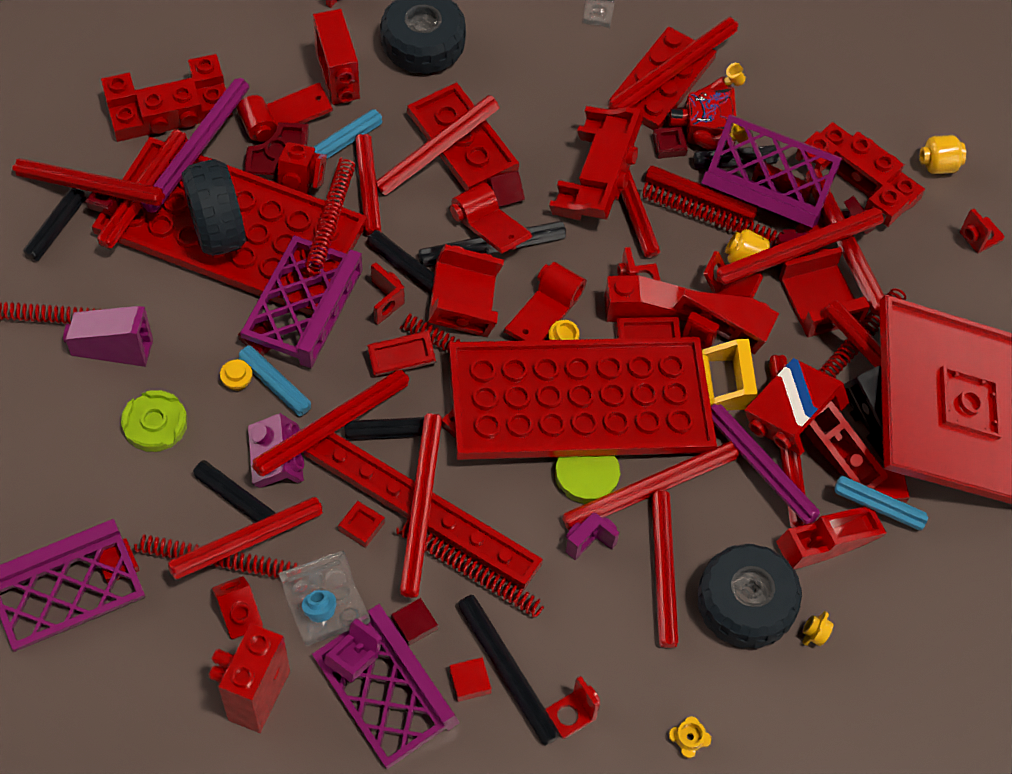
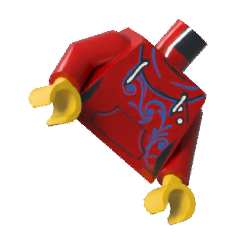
M732 63L726 70L728 77L722 76L710 85L696 92L689 93L685 109H670L669 125L686 126L687 142L699 145L706 150H716L728 116L734 115L737 117L735 90L731 88V84L741 86L745 83L746 77L742 73L743 68L739 63ZM733 124L730 136L734 145L735 141L741 143L748 140L745 128ZM728 142L726 143L724 149L730 148Z

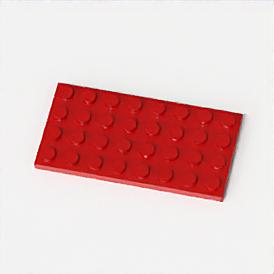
M149 137L122 180L136 183L162 147L164 141ZM199 155L193 164L213 159ZM227 165L239 203L246 242L238 250L215 256L202 252L182 179L157 212L149 213L145 208L141 207L117 242L261 296L293 236L295 235L313 242L325 200ZM342 207L330 248L346 254L349 253L350 249L353 250L365 229L367 216ZM101 212L92 225L93 233L99 235L112 216ZM297 247L293 255L295 261L307 259L310 251ZM333 259L326 260L323 267L324 272L336 269L340 262ZM308 266L310 270L318 272V269ZM306 267L299 269L303 279L318 275L309 272ZM295 271L282 275L280 281L283 286L298 282L299 279ZM323 281L307 286L311 296L324 293L326 290ZM303 288L286 294L290 304L307 298ZM282 295L269 299L286 306ZM311 306L297 310L310 316L313 315Z
M700 337L449 342L457 460L704 453L717 448Z

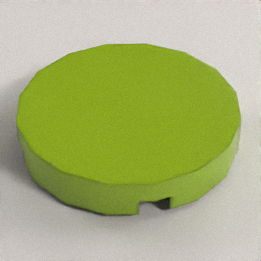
M149 390L141 393L142 396L135 400L134 398L130 400L122 412L121 426L126 439L135 448L146 452H160L173 447L182 439L187 429V413L183 404L179 402V399L174 394L162 390Z
M615 455L559 457L555 467L556 483L566 493L568 498L582 504H587L616 490L620 478L619 462Z

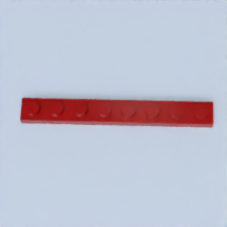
M334 432L304 451V456L405 518L410 519L415 487L414 480ZM432 492L428 532L438 536L441 540L444 539L446 543H450L451 546H455L456 549L461 550L464 554L466 553L472 559L478 560L485 567H489L490 570L500 574L503 578L506 577L508 581H512L513 584L525 590L542 566L543 559Z

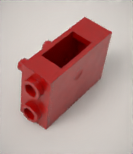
M250 623L235 655L220 649L214 651L212 662L219 666L215 665L211 668L209 677L220 683L218 688L228 721L261 733L288 678L290 667L284 636Z

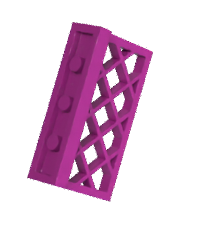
M729 115L710 167L705 172L701 183L812 228L818 224L822 214L821 210L842 158L734 115ZM733 124L744 127L749 139L734 145L730 136ZM751 130L760 134L754 137ZM768 136L772 138L777 150L762 156L755 140ZM779 141L788 145L781 148ZM728 142L730 148L724 150L725 145ZM751 142L757 159L743 165L736 149ZM796 147L800 149L805 161L790 167L783 151ZM732 151L738 168L731 171L719 168L718 164L721 156ZM807 152L816 156L809 159ZM778 153L785 170L770 176L764 159ZM824 158L833 162L828 175L817 178L811 162ZM759 162L766 178L754 182L749 180L745 168ZM806 164L813 181L798 187L791 170ZM740 170L742 177L734 173ZM787 173L793 190L781 193L776 190L772 179ZM826 179L825 184H824L823 189H822V187H821V185H820V181ZM764 182H768L769 187H766L761 184ZM815 184L820 195L816 206L804 201L800 192L801 189ZM795 192L798 199L789 195Z
M294 235L240 334L241 338L299 359L300 365L312 369L363 271L362 253L350 249L349 253L346 254L330 248L325 261L329 259L340 262L338 267L327 272L319 269L320 274L303 279L299 269L305 268L307 259L296 262L293 255L297 247L310 251L312 241ZM295 271L299 281L283 286L280 281L282 275ZM323 281L326 286L325 292L311 296L307 286ZM303 288L307 298L290 304L286 294ZM282 295L286 306L269 311L267 306L268 300ZM311 306L313 315L310 318L298 321L294 311ZM290 313L294 323L277 329L273 318ZM266 320L269 321L272 327V331L263 334L252 331L255 324ZM298 331L300 339L296 347L282 341V335Z
M114 518L0 565V593L11 588L24 591L17 609L4 605L0 595V618L14 652L146 597ZM117 545L121 557L116 568L100 563L99 560L103 551ZM95 554L93 560L87 558V557L92 556V555ZM82 561L90 564L83 582L66 576L72 563ZM124 563L128 570V573L121 571V568ZM96 567L113 573L106 590L88 584ZM62 568L60 573L55 572V570ZM45 574L58 578L50 596L33 589L38 578ZM118 575L132 580L136 590L123 597L111 593ZM63 580L80 586L73 604L56 598ZM30 581L27 587L21 585ZM86 589L103 595L98 607L90 611L78 607ZM30 594L47 600L39 618L22 612ZM108 598L114 599V601L106 604ZM53 603L70 609L64 622L53 624L45 621ZM7 611L14 614L11 621ZM75 611H76V612H79V613H82V614H80V615H78V616H76V617H73L74 614H75ZM20 616L37 623L30 636L17 640L14 628ZM42 625L49 627L47 629L40 631Z
M377 604L368 610L370 615L361 621L366 625L372 626L381 635V645L386 652L379 651L378 657L389 658L393 661L391 677L373 675L375 660L368 667L367 673H361L357 677L366 679L362 697L346 694L345 686L347 679L341 676L339 683L334 674H340L325 664L323 658L349 634V629L312 653V655L388 770L445 729L449 731L459 724V721L380 604ZM398 670L400 671L404 679L397 678ZM371 680L389 683L386 702L367 699ZM395 684L409 686L412 689L410 706L391 703ZM417 698L424 708L415 707ZM352 702L360 703L359 711H357ZM366 704L384 707L380 726L366 724L363 720ZM390 708L408 711L405 730L386 727ZM414 712L429 715L435 724L424 733L410 731ZM371 730L379 732L377 740ZM390 733L403 736L401 749L388 757L382 749L384 734ZM409 737L415 738L414 740L408 743Z

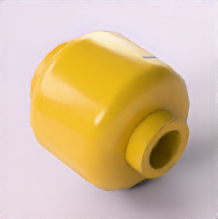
M954 135L930 137L926 141L925 147L920 149V162L926 166V169L931 174L955 173L959 170L960 166L965 164V144L960 142Z
M748 229L740 233L736 231L725 249V253L728 254V263L769 249L770 242Z

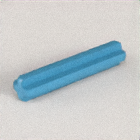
M376 109L370 110L313 146L315 153L326 154L328 159L356 141L357 135L367 134L381 125V114Z
M248 345L239 352V360L245 361L251 367L252 373L298 416H303L309 412L311 401L256 349Z
M840 476L835 484L834 490L836 494L912 528L922 530L927 523L928 516L926 512L845 476Z

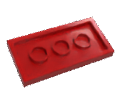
M668 26L612 95L610 100L695 40ZM714 49L710 50L633 105L631 108L641 109L642 124L652 130L661 129L669 119L670 109H676L714 61L717 51Z
M456 82L407 105V113L429 141L475 105ZM484 120L439 155L465 191L483 182L489 185L488 177L519 170L518 160L487 120Z

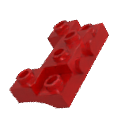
M217 54L189 59L188 64L192 78L142 89H134L130 72L101 78L117 142L201 124L226 91Z
M586 106L584 110L587 118L584 126H579L577 131L581 141L592 142L579 177L581 184L558 180L557 188L559 194L556 201L551 200L549 204L552 215L581 220L582 215L607 220L614 200L618 201L621 190L627 188L630 165H634L637 160L638 148L635 147L634 143L643 121L641 109L630 107L602 109Z
M831 122L822 132L816 131L804 142L842 158L837 174L870 197L865 210L867 211L872 208L880 209L886 215L883 224L887 227L906 210L915 206L923 196L925 188L902 172L904 164L859 131L852 136L837 124ZM800 149L797 150L795 157L799 162L803 159ZM807 152L809 159L816 156ZM824 158L813 161L816 163L814 169H819L821 172L829 164H833V162Z

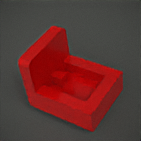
M286 143L278 159V184L307 194L310 188L311 162L315 156V148L298 143Z

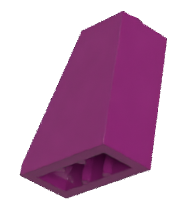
M132 306L74 312L71 324H66L63 340L67 343L71 356L146 367L153 343V336L145 307Z

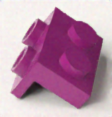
M281 413L248 426L252 484L259 488L285 478H289L296 483L304 481V459L301 453L265 476H259L252 467L253 459L301 430L296 422Z

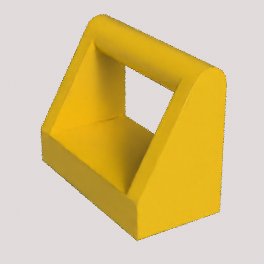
M735 339L703 349L702 355L710 405L721 404L726 410H745L757 397L749 339ZM709 361H733L737 391L714 397Z

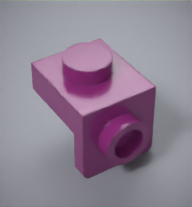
M593 512L582 524L577 522L568 531L565 552L576 560L596 539H599L608 548L613 549L617 545L619 537L617 527L610 519L600 517L597 513Z
M355 618L350 624L349 634L326 654L324 663L352 683L378 658L382 637L372 626L366 625Z

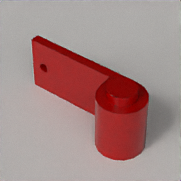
M320 82L266 104L262 96L251 95L242 99L237 105V112L251 140L261 142L269 140L274 135L279 122L306 123L333 111Z
M485 182L457 195L451 200L450 212L457 222L461 221L501 254L510 249L515 250L517 245L532 238L529 230L499 209L493 190Z
M552 262L550 265L545 264L537 277V280L540 281L538 291L505 327L504 332L518 341L545 340L549 335L550 327L556 321L562 320L579 300L586 287L587 280L557 262Z

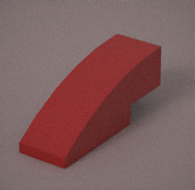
M860 507L820 516L815 523L788 528L776 543L783 557L789 561L792 568L798 569L852 551L883 537L887 532L874 510Z

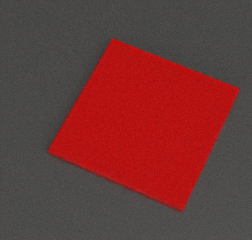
M885 294L879 300L884 469L1012 504V333Z

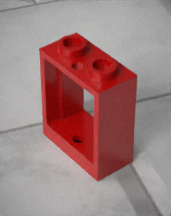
M342 9L313 14L316 54L332 105L360 99L358 59Z

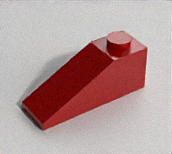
M640 275L607 276L604 295L606 321L616 322L617 318L679 317V321L687 320L688 316L675 310L674 306L686 290H695Z
M686 290L674 306L675 310L688 317L693 311L719 324L720 328L717 334L729 341L749 339L751 353L754 355L767 341L780 314L771 309L768 304L751 297Z
M832 401L804 429L803 432L812 444L842 476L872 489L889 477Z

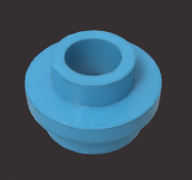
M326 590L313 591L302 601L303 613L313 622L329 620L334 615L337 606L335 595Z

